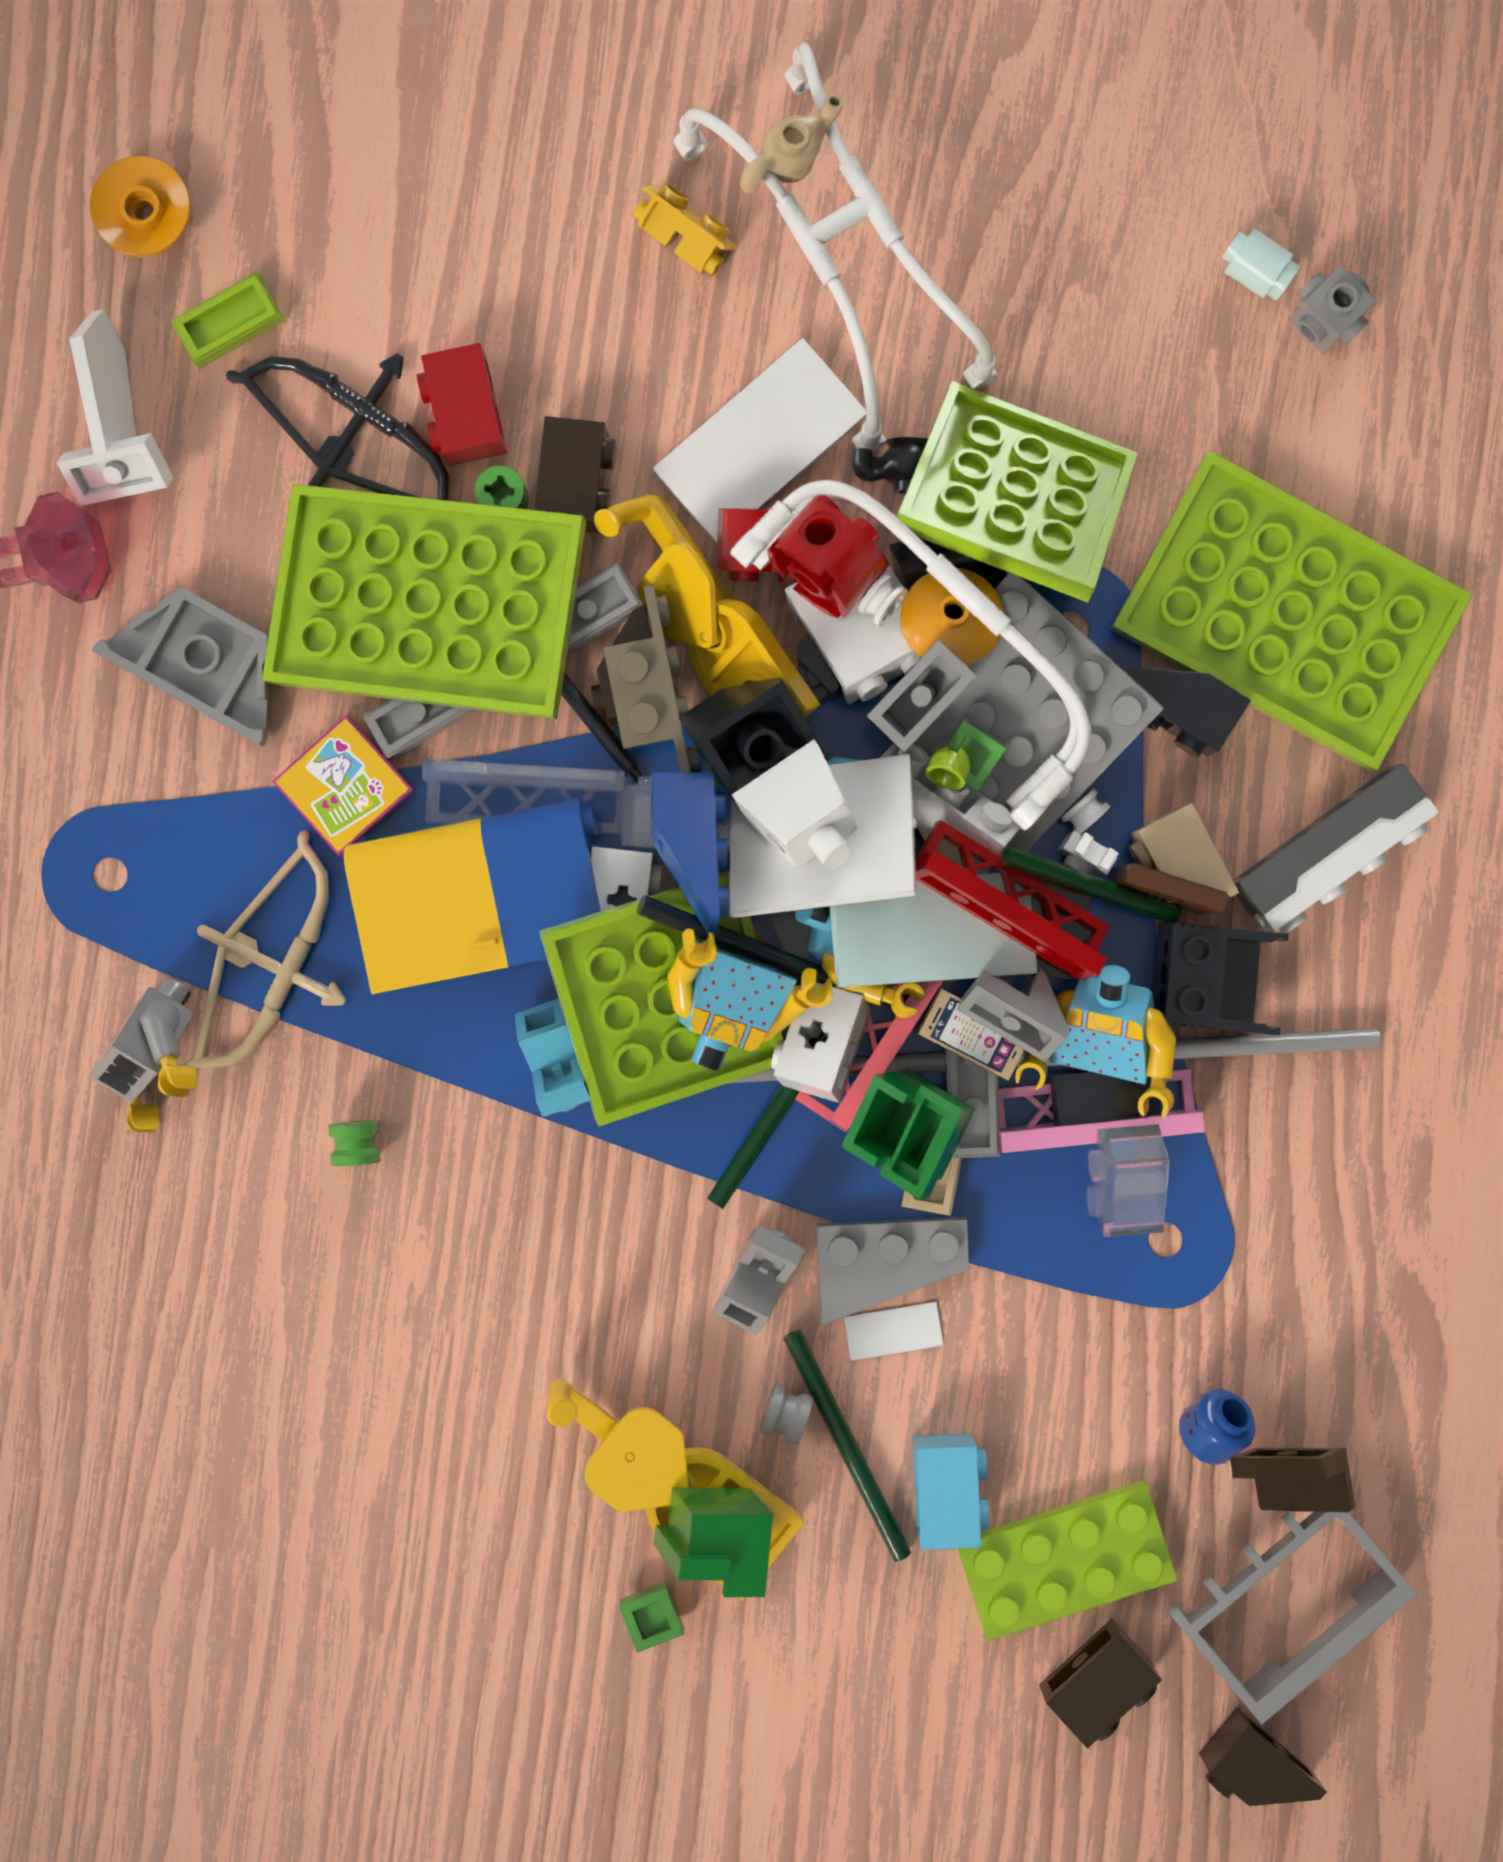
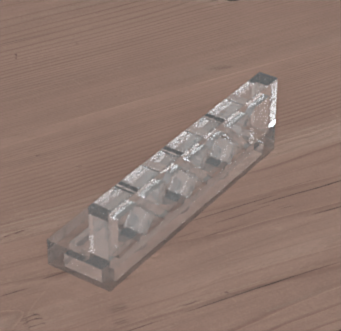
M423 759L422 780L428 782L425 822L453 824L493 816L494 814L483 803V800L498 787L510 788L520 799L522 804L514 811L534 807L532 803L547 790L559 791L567 800L573 799L568 792L586 793L581 797L584 804L596 793L616 794L615 823L598 822L599 833L625 835L629 775L626 771ZM440 784L460 785L472 798V801L457 814L438 813ZM469 786H483L487 788L477 796ZM519 789H533L536 791L526 798ZM476 806H479L487 816L469 815V813Z

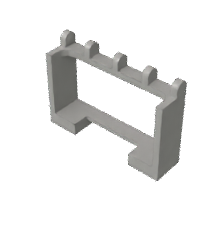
M1286 1512L1280 1518L1291 1531L1269 1550L1259 1556L1254 1548L1248 1544L1242 1551L1252 1562L1251 1565L1222 1589L1211 1576L1207 1578L1203 1583L1213 1596L1197 1610L1185 1614L1181 1608L1175 1605L1168 1611L1261 1725L1418 1595L1349 1512H1313L1300 1524L1289 1512ZM1335 1517H1338L1381 1570L1351 1594L1358 1604L1281 1667L1274 1658L1244 1684L1200 1630Z

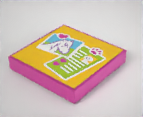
M347 715L272 781L338 856H343L347 845L359 842L415 791L409 782Z

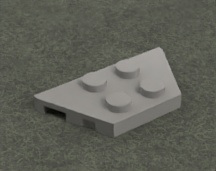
M180 586L162 598L156 608L143 611L128 621L130 624L128 627L107 641L104 639L100 640L92 648L91 651L252 742L263 747L265 746L268 737L270 684L262 681L269 636Z

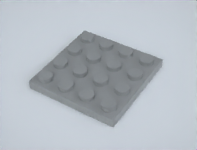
M1009 573L995 588L1001 600L1004 614L1011 619L1009 624L1032 644L1071 685L1086 710L1091 732L1088 751L1083 762L1072 775L1073 781L1054 798L1042 815L1028 829L1023 830L1020 828L1010 843V846L1027 852L1151 723L1164 707L1023 577ZM1000 636L994 649L985 658L968 666L978 676L913 744L922 748L929 757H932L939 748L948 745L963 720L967 719L1007 745V749L983 783L979 792L993 802L1003 805L1011 812L1013 808L1006 803V800L1046 762V759L1051 754L1056 756L1061 750L1069 734L1070 719L1065 704L1048 680L1003 636Z

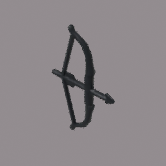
M397 353L379 364L383 371L366 397L352 390L346 384L339 382L337 374L315 367L298 358L271 356L242 372L235 370L227 371V380L236 384H244L318 467L308 486L322 487L327 478L332 476L381 494L418 497L344 471L354 456L350 443L366 421L385 435L393 436L426 460L438 480L437 500L448 501L449 474L438 452L434 453L432 447L423 440L408 422L400 423V421L376 405L393 377L400 379L402 376L404 359L401 354ZM271 369L293 371L325 390L334 401H337L343 407L353 412L354 415L341 435L328 436L317 453L252 380L254 377Z

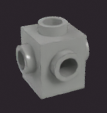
M1340 265L1328 278L1319 272L1297 294L1303 302L1290 316L1289 321L1308 342L1324 354L1338 339L1347 345L1369 323L1363 314L1376 300L1370 295L1368 285L1359 275L1348 272Z

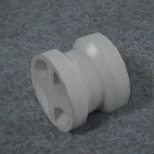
M775 1383L764 1410L759 1432L767 1435L777 1432L785 1435L788 1442L798 1445L808 1422L813 1396L806 1393L798 1396L790 1394L785 1386Z

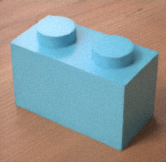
M972 1434L912 1436L916 1533L920 1550L981 1548V1530H989L987 1499H979L978 1480H987L985 1449H977Z

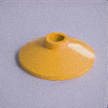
M130 156L120 159L108 166L100 174L93 186L90 196V215L93 225L100 237L111 248L122 254L132 257H150L160 254L178 242L189 223L191 201L188 189L179 174L171 166L159 159L149 156ZM144 207H153V213L147 219H139V213Z
M956 568L1004 614L999 595L986 579L972 571ZM930 573L922 576L912 585L903 601L900 616L903 636L912 651L920 658L940 639L967 666H970L985 658L994 649L1001 636L1000 634L998 636L994 635L989 628L975 617ZM949 605H957L962 609L963 616L959 619H950L945 615L944 609Z

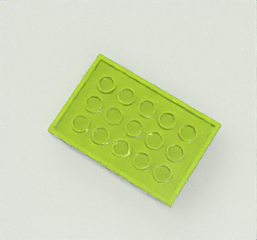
M1209 450L1201 460L1110 630L1185 671L1209 673L1250 699L1249 706L1364 769L1374 772L1378 771L1473 594Z
M292 484L262 681L273 685L557 720L587 520L583 515Z

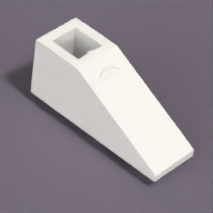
M894 743L880 757L911 755L914 818L917 821V829L925 841L934 824L942 820L1002 857L1003 852L1021 827L1008 816L1010 812L1007 808L993 802L965 783L964 787L959 790H949L930 781L926 775V769L931 757L919 746L912 744L903 752ZM942 838L936 851L963 867L958 847ZM972 857L974 865L982 863ZM992 869L978 870L976 874H988Z

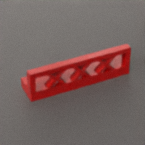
M939 820L934 824L915 860L917 881L1073 978L1079 980L1099 976L1107 957L1097 951L1110 925L1030 875L1003 866L1000 856L944 821ZM942 838L958 847L963 867L936 851ZM972 857L982 863L974 865ZM991 868L1000 873L1005 893L977 877L976 871ZM1014 883L1025 890L1017 892ZM1033 894L1041 899L1047 920L1022 905L1018 897ZM1057 910L1065 914L1066 917L1059 918ZM1074 920L1089 929L1091 932L1086 942L1083 943L1062 930L1061 923Z

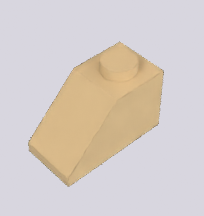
M1193 803L1181 806L1129 833L1133 844L1129 846V851L1136 864L1225 891L1230 897L1239 893Z

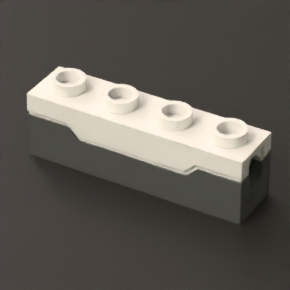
M1404 763L1388 767L1233 880L1239 891L1236 896L1248 913L1254 917L1253 920L1261 931L1275 932L1279 929L1281 933H1287L1307 919L1308 916L1304 910L1320 900L1322 904H1326L1345 892L1348 886L1344 881L1359 870L1363 875H1366L1389 859L1385 851L1400 841L1405 846L1425 834L1429 830L1425 822L1438 814L1439 811L1431 800L1426 798L1427 795Z

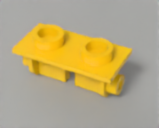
M664 183L662 188L644 185L642 190L652 198L650 202H647L645 199L641 200L633 212V217L639 220L638 227L667 247H669L676 233L679 232L683 235V238L674 253L694 267L699 273L704 274L708 272L714 276L724 262V259L718 255L721 249L736 250L737 245L726 237L730 230L719 220L707 213H704L703 217L700 218L689 210L686 206L690 200L671 185Z

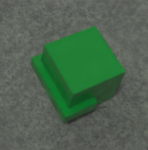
M911 1070L875 1074L841 1147L873 1167L883 1165L879 1175L919 1200L930 1197L937 1180L943 1178L975 1108Z
M672 1488L668 1525L655 1526L654 1546L679 1581L723 1580L722 1594L725 1598L765 1597L773 1514L750 1488Z

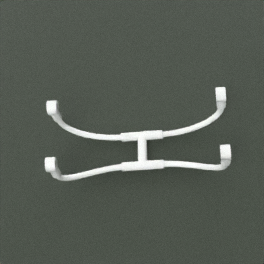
M801 42L793 52V65L785 72L784 77L795 95L811 90L818 111L826 100V94L812 48L809 43ZM698 108L689 109L680 119V133L675 137L673 143L684 161L698 157L708 148L709 143L700 130V124L708 127L723 138L748 164L759 157L758 153L730 126L705 110ZM834 121L827 129L826 135L841 163L839 169L856 196L855 200L811 225L795 196L787 193L773 172L768 170L763 175L762 180L778 201L776 203L777 209L822 281V284L830 288L843 315L859 364L867 420L863 423L862 430L852 438V442L856 448L871 449L873 454L886 444V439L882 434V425L879 422V403L873 367L856 312L839 279L841 273L823 243L868 217L886 248H892L899 261L914 280L963 331L978 350L979 354L974 364L963 372V376L969 386L974 390H980L996 379L998 373L994 368L996 358L988 341L974 323L938 287L910 253L902 241L904 238L903 233L898 228L858 158L851 156Z
M822 480L799 487L782 502L778 500L768 513L738 541L730 552L745 568H748L753 563L761 571L771 562L768 558L767 549L814 496L825 494L833 501L852 504L869 513L894 533L928 566L926 570L989 628L994 635L998 636L1000 634L1053 686L1068 711L1070 730L1067 740L1056 756L1051 754L1046 759V762L1006 800V803L1013 808L1008 816L1023 830L1028 829L1042 815L1054 798L1073 781L1072 775L1083 762L1089 748L1091 733L1089 719L1080 698L1071 685L1032 644L1009 624L1011 619L1003 614L994 603H991V600L970 580L960 573L942 554L937 556L894 514L866 493L845 483Z

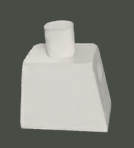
M812 740L732 794L748 824L795 867L804 866L815 857H818L826 869H835L843 865L851 856L852 850L843 838L854 832L857 824L815 740Z

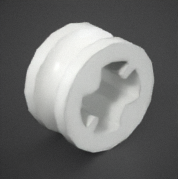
M888 574L882 575L870 587L858 608V611L863 615L871 613L874 616L873 623L878 627L883 626L892 618L908 593V589L904 586L894 587L892 585L893 578Z
M1092 788L1066 810L1060 818L1063 822L1070 821L1073 823V831L1081 834L1111 806L1107 802H1099L1096 797L1098 792L1095 788Z

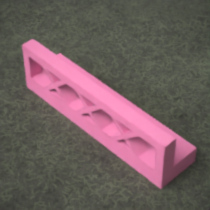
M1191 1069L1173 1070L1172 1079H1167L1166 1082L1179 1081L1182 1109L1170 1110L1163 1119L1161 1114L1055 1126L1054 1122L1037 1124L1044 1114L1054 1121V1115L1049 1110L1052 1105L1050 1083H1044L1038 1090H1035L1037 1084L998 1088L1000 1151L1008 1153L1205 1132L1203 1112L1195 1109ZM1050 1094L1043 1104L1033 1097L1035 1095ZM1025 1097L1038 1108L1026 1125L1006 1127L1003 1099Z

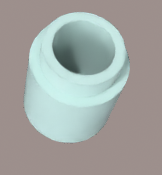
M1255 228L1249 236L1239 231L1222 256V259L1229 263L1224 271L1225 274L1262 299L1267 295L1274 301L1278 300L1301 266L1291 260L1294 254Z

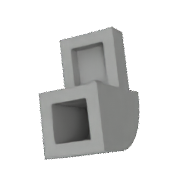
M761 1226L758 1229L754 1228L724 1285L712 1313L757 1335L770 1318L783 1286L798 1267L805 1248L795 1244L790 1236L781 1231L767 1230Z

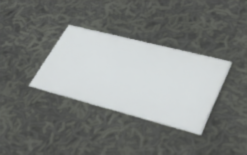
M937 1302L844 1317L851 1361L944 1346Z

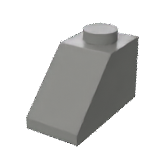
M939 639L867 717L905 752L978 675Z

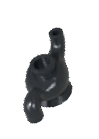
M920 437L887 439L885 442L889 449L882 457H874L871 449L855 448L852 450L854 474L860 480L866 482L885 479L893 484L894 493L906 495L928 439Z

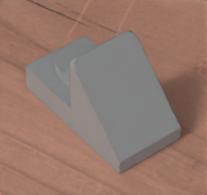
M1042 969L1038 971L1021 992L1013 988L1008 982L983 971L963 995L956 1009L1044 1062L1067 1039L1070 1032L1049 980Z

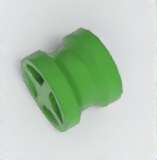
M504 465L492 466L485 469L478 476L475 484V497L478 504L527 509L529 504L528 491L520 475L512 468ZM500 483H502L500 489H498L496 492H490L491 490L494 491L497 487L500 486Z
M350 1121L328 1125L329 1136L334 1139L335 1150L330 1154L332 1166H354L381 1162L380 1150L375 1147L374 1137L379 1132L378 1121Z

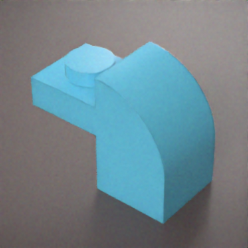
M559 998L515 1013L518 1043L532 1072L535 1099L542 1116L545 1117L559 1111H569L579 1104L591 1101L578 1065Z

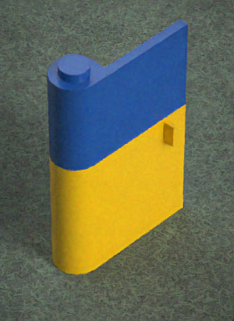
M576 798L347 845L344 849V865L371 994L547 960L539 931L601 912L589 853V847L592 845V836L599 835L598 820L594 807H585L583 800Z

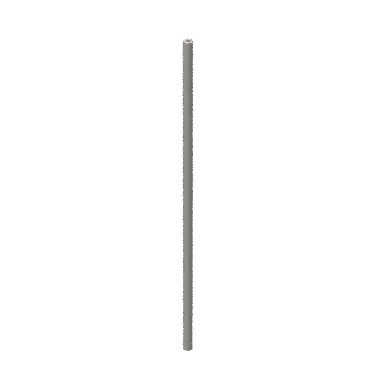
M1378 1028L1280 1033V1035L1260 1034L1176 1039L1174 1059L1370 1049L1380 1047L1381 1037ZM1024 1050L1016 1068L1023 1058L1030 1056L1029 1052ZM945 1052L896 1054L885 1073L911 1070L914 1073L946 1072ZM856 1056L853 1065L866 1063L870 1056ZM1051 1056L1045 1061L1047 1066L1061 1065L1052 1063ZM771 1068L729 1083L778 1080L773 1075L775 1069ZM861 1070L850 1072L849 1077L858 1076Z

